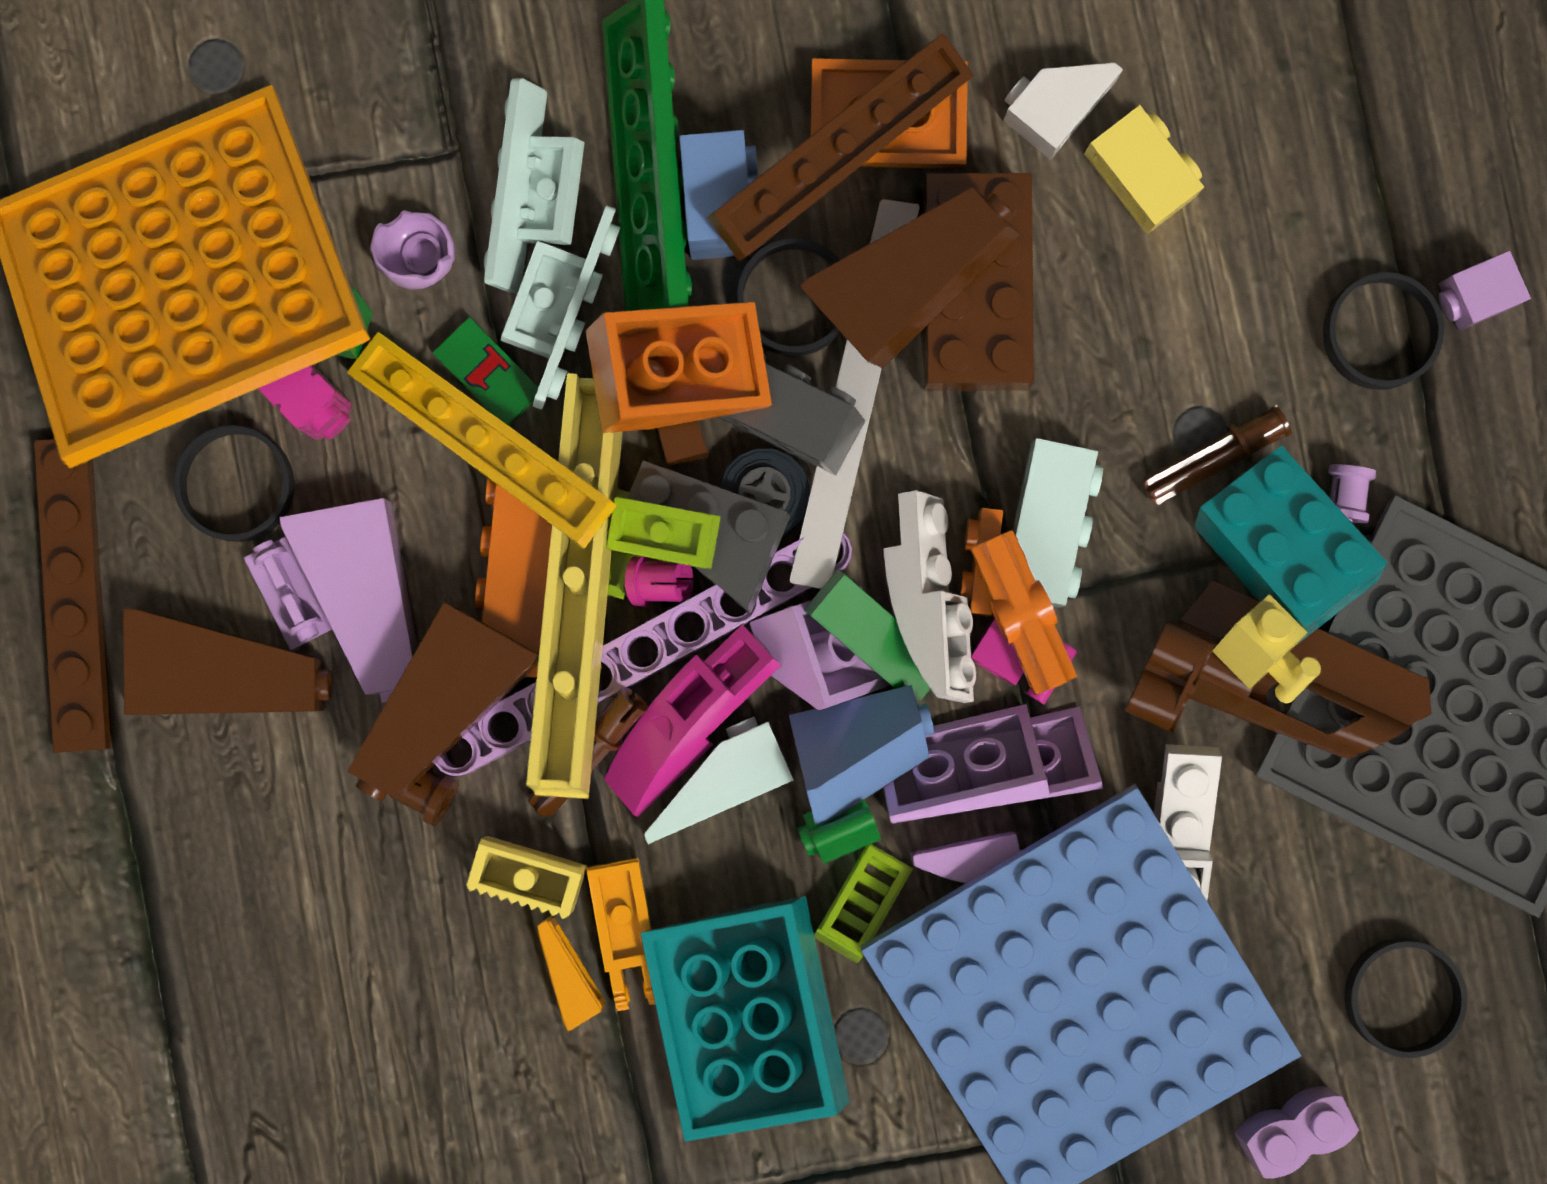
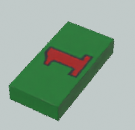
M470 317L433 352L444 366L494 416L508 426L533 404L539 387Z

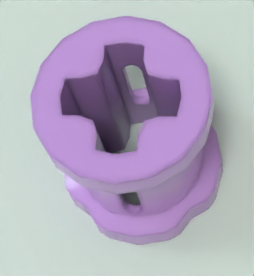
M1329 465L1328 474L1333 476L1330 499L1352 523H1368L1369 514L1365 511L1369 482L1376 478V470L1353 465Z

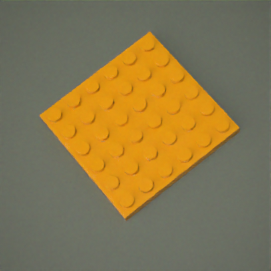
M272 84L0 200L1 263L59 454L69 468L370 340L285 111Z

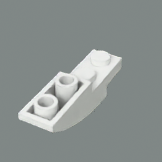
M917 490L899 493L901 545L883 548L891 604L900 633L916 667L937 698L962 703L974 702L973 685L976 681V668L971 659L970 645L973 617L968 607V598L949 593L952 571L946 551L945 533L949 522L946 509L944 508V501L942 498Z
M1166 744L1162 780L1157 782L1154 815L1207 900L1213 862L1210 854V844L1222 755L1219 747Z

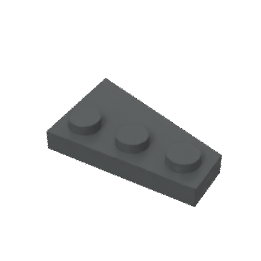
M643 461L627 499L721 516L712 569L695 568L751 614L790 519L789 514L781 509Z

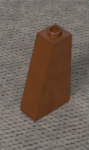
M972 187L807 278L800 287L867 362L884 368L1020 235L1009 223L1015 216V213L996 193L992 192L986 198Z
M444 602L347 770L348 773L359 778L355 786L362 792L380 801H384L387 795L392 798L402 796L538 665L539 654L459 608Z
M123 609L124 715L324 711V701H330L332 698V673L330 669H324V659L149 611Z

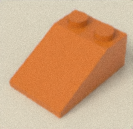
M755 302L603 313L586 329L602 433L654 429L769 408L772 405Z

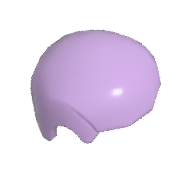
M406 210L401 211L400 215L388 224L379 223L375 227L369 248L378 270L395 285L410 290L424 289L441 280L451 270L456 254V246L446 224L431 213H411Z

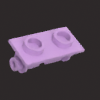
M286 536L275 542L269 540L253 548L254 553L244 557L290 650L332 630Z

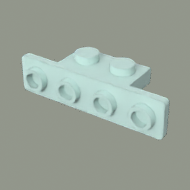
M523 78L511 79L509 96L505 102L506 120L503 143L498 154L499 172L496 195L491 205L492 225L489 247L484 257L485 283L509 293H518L522 283L527 243H537V241L545 244L571 245L585 142L575 137H542L547 92Z
M606 205L586 259L537 241L501 336V341L549 359L532 405L541 410L547 397L555 400L558 398L567 374V370L558 367L563 351L568 349L575 352L585 322L576 319L582 300L593 303L603 274L593 271L600 253L610 256L620 227L611 223L616 209Z

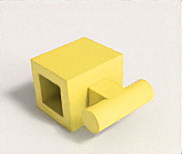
M1270 594L1237 622L1212 651L1249 689L1269 672L1280 683L1275 689V695L1283 703H1291L1321 672V666L1316 659L1306 657L1300 662L1290 652L1308 632Z

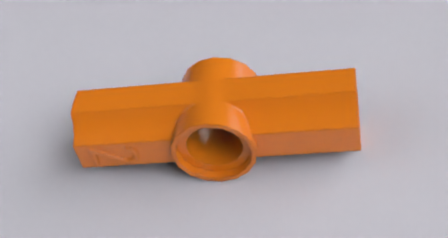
M1013 530L970 548V551L992 598L989 604L996 623L1007 644H1012L1029 687H1031L1034 695L1060 686L1078 676L1055 625L1058 624V620L1052 603L1039 580L1035 581L1027 558L1017 541L1018 538H1016Z

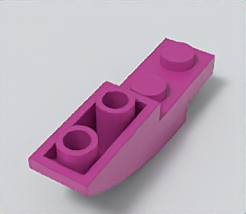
M743 625L705 661L695 655L661 691L648 707L647 712L638 720L616 754L604 778L605 782L632 814L639 817L713 746L707 737L764 683L781 664Z

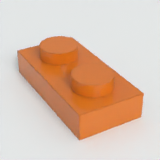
M982 508L978 511L977 520L968 519L965 550L970 551V548L1001 534L1003 510ZM972 558L971 572L962 571L959 596L968 598V607L972 615L987 617L992 614L989 604L992 598L974 558Z

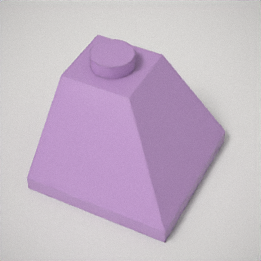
M811 601L750 622L754 636L781 664L771 676L818 710L891 686L804 611Z

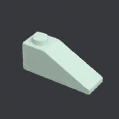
M751 717L726 728L729 739L719 743L645 832L644 836L647 843L650 844L793 781V777L769 722L758 726L755 717Z

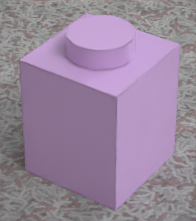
M1510 251L1456 273L1439 283L1442 291L1439 293L1441 309L1449 321H1455L1459 331L1531 299Z

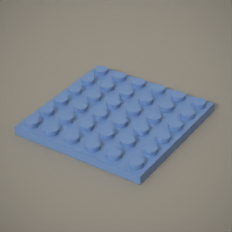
M1133 784L861 945V952L1007 1184H1079L1301 1057L1293 1040L1136 784Z

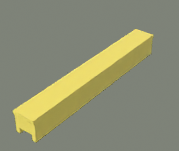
M567 373L558 462L614 503L615 497H617L623 432L602 433L593 378H579L578 374ZM612 513L585 548L552 525L526 784L535 792L536 796L589 799L612 550H608L606 547Z

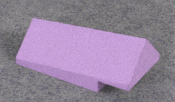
M1026 704L933 726L935 734L925 736L929 758L884 786L891 823L1103 789L1101 776L1080 706L1030 718Z

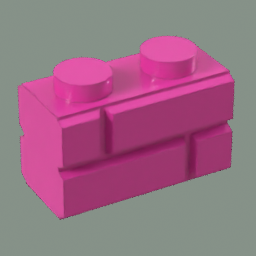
M310 365L257 388L274 406L280 409L279 411L296 429L314 440L322 439L323 437L327 440L333 439L351 420L347 414L351 411L352 403L331 384L315 365Z

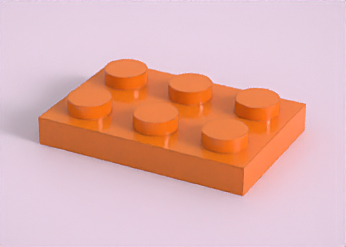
M812 59L811 135L907 60ZM968 81L860 167L965 169Z

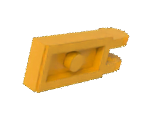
M639 857L587 867L604 969L610 975L617 1011L629 1009L630 994L622 969L642 966L645 998L648 999L649 1005H654L655 999L641 933L652 930Z

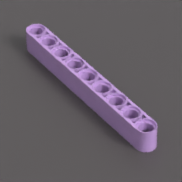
M844 533L840 543L843 555L841 561L835 565L834 573L837 570L842 572L851 559L852 547ZM804 537L777 551L770 568L779 563L788 564L793 568L797 547ZM766 575L751 614L746 612L742 616L731 617L725 614L721 607V598L725 592L715 585L603 645L601 662L610 668L612 680L608 688L598 692L597 705L618 694L622 687L629 688L737 630L741 625L744 626L814 587L795 584L789 591L778 592L769 586ZM688 612L700 615L705 623L704 633L698 640L693 642L682 641L675 631V624L678 618ZM642 637L653 639L658 647L656 661L647 667L635 665L629 655L632 643ZM536 682L500 701L462 737L470 743L472 748V757L465 766H455L448 760L447 754H445L435 764L440 771L452 776L465 775L530 742ZM502 712L513 714L519 724L516 737L509 742L497 739L492 730V723L495 717Z

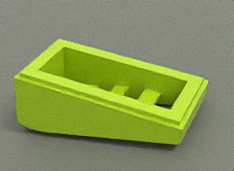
M872 844L865 846L814 934L815 939L851 961L859 963L864 956L861 952V945L875 937L913 868ZM867 864L892 877L894 881L889 887L864 872ZM858 882L883 897L880 905L853 890L856 883ZM848 901L873 916L869 924L844 910L842 907L845 902ZM837 920L861 934L862 936L858 943L832 928L831 926L834 921Z

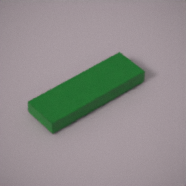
M837 570L804 611L894 689L912 685L918 705L931 688L923 679L911 658L900 633L897 620L849 577Z

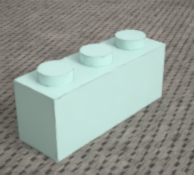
M1036 438L1030 445L1013 532L1016 538H1018L1017 541L1027 558L1035 581L1039 580L1052 606L1060 608L1066 606L1068 597L1075 599L1079 590L1082 568L1074 566L1078 546L1086 548L1090 538L1093 517L1085 516L1089 495L1097 497L1104 467L1096 465L1098 451Z

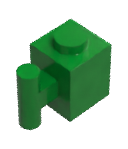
M865 799L828 823L818 826L815 825L812 809L804 811L802 815L806 824L797 827L808 856L819 853L823 864L881 840L877 825Z

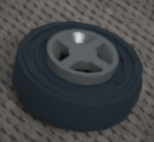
M755 448L739 454L725 468L719 482V488L786 511L790 519L782 537L791 534L805 518L811 493L810 482L804 468L791 455L775 448Z

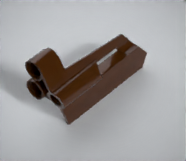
M1215 580L1210 582L1177 624L1170 621L1166 622L1125 708L1126 712L1174 734L1176 725L1188 700L1192 699L1345 759L1353 758L1360 753L1390 741L1406 731L1410 725L1432 714L1428 678L1320 628L1311 633L1290 651L1300 662L1306 657L1316 659L1321 666L1320 674L1305 689L1363 716L1340 729L1326 732L1272 707L1267 702L1266 695L1268 690L1279 682L1269 672L1249 689L1212 652L1234 625L1260 603L1257 599Z

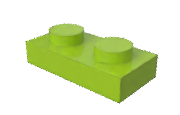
M615 497L614 503L617 506L612 513L606 549L712 569L721 516Z

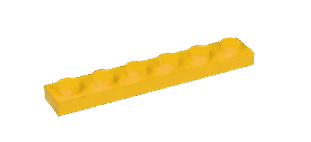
M377 332L346 372L354 380L583 548L587 546L617 506L608 497L380 332Z

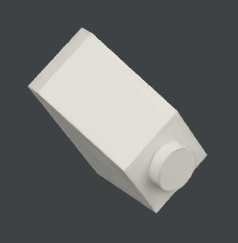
M1116 63L1041 69L1031 82L1023 76L1004 100L1010 107L1003 121L1051 160L1116 83L1123 69Z

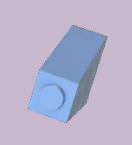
M912 685L848 700L822 710L812 709L789 715L815 825L828 823L929 758L925 736L935 734L928 704L917 705Z

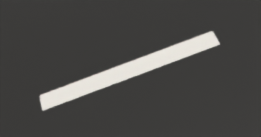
M881 200L870 244L916 219L920 208L919 205ZM848 340L836 388L856 399L854 407L866 421L836 476L819 467L816 468L800 539L803 537L804 539L797 547L790 582L793 584L820 589L823 588L834 573L882 369L867 362Z

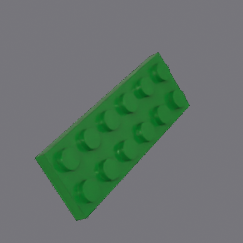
M630 0L602 20L618 226L620 227L619 242L625 311L689 307L688 301L692 292V282L685 268L684 255L688 232L686 223L681 218L680 195L683 190V174L677 166L676 156L679 123L677 117L673 114L671 94L675 83V72L673 65L669 62L667 45L671 21L669 13L665 10L664 0Z

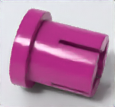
M634 555L629 560L625 572L627 597L632 605L640 607L650 606L653 602H685L691 596L693 580H677L676 578H692V568L690 565Z

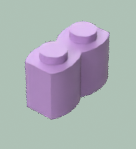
M1316 1086L1295 1094L1285 1103L1281 1110H1266L1249 1117L1238 1127L1235 1134L1250 1165L1263 1178H1278L1296 1171L1309 1159L1311 1154H1326L1342 1148L1356 1136L1359 1129L1343 1097L1328 1086Z

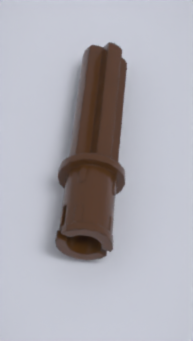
M1274 405L1270 410L1238 427L1234 424L1227 426V433L1145 476L1142 479V485L1146 495L1153 504H1160L1242 459L1247 463L1252 461V454L1292 434L1285 415L1279 407Z
M622 687L618 691L617 696L596 718L591 772L609 751H617L621 747L620 739L640 716L648 710L647 704L637 693L631 699L628 698L632 693L630 688ZM533 791L529 795L528 802L539 815L552 816L568 798L536 796Z

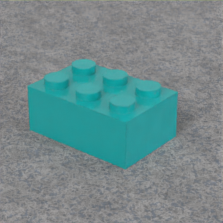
M1282 445L1202 505L1194 526L1259 602L1270 594L1308 632L1300 642L1377 583L1388 564Z

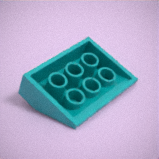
M806 895L754 905L641 933L685 1142L836 1116L850 1102Z

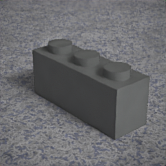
M765 364L772 405L769 408L725 415L718 418L836 476L866 421L854 407L856 399L833 386H828L827 390L823 392L809 385L812 379L790 365L784 364L780 371Z

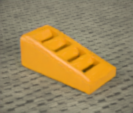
M549 916L537 926L538 935L562 1021L567 1032L602 1012L606 1005V1000L557 919Z

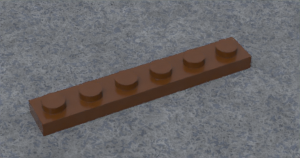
M942 33L706 218L738 261L744 259L974 76L945 34Z
M55 439L34 441L53 753L111 749L93 458L69 468L60 457Z

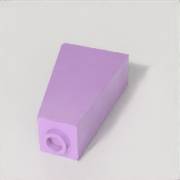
M381 498L280 517L281 528L365 695L380 694L381 703L387 702L418 648L392 503Z

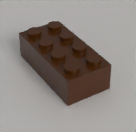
M928 173L923 184V214L973 187L986 198L992 192L996 193L1015 213V216L1009 223L1020 235L924 328V391H1027L1034 383L1032 173Z

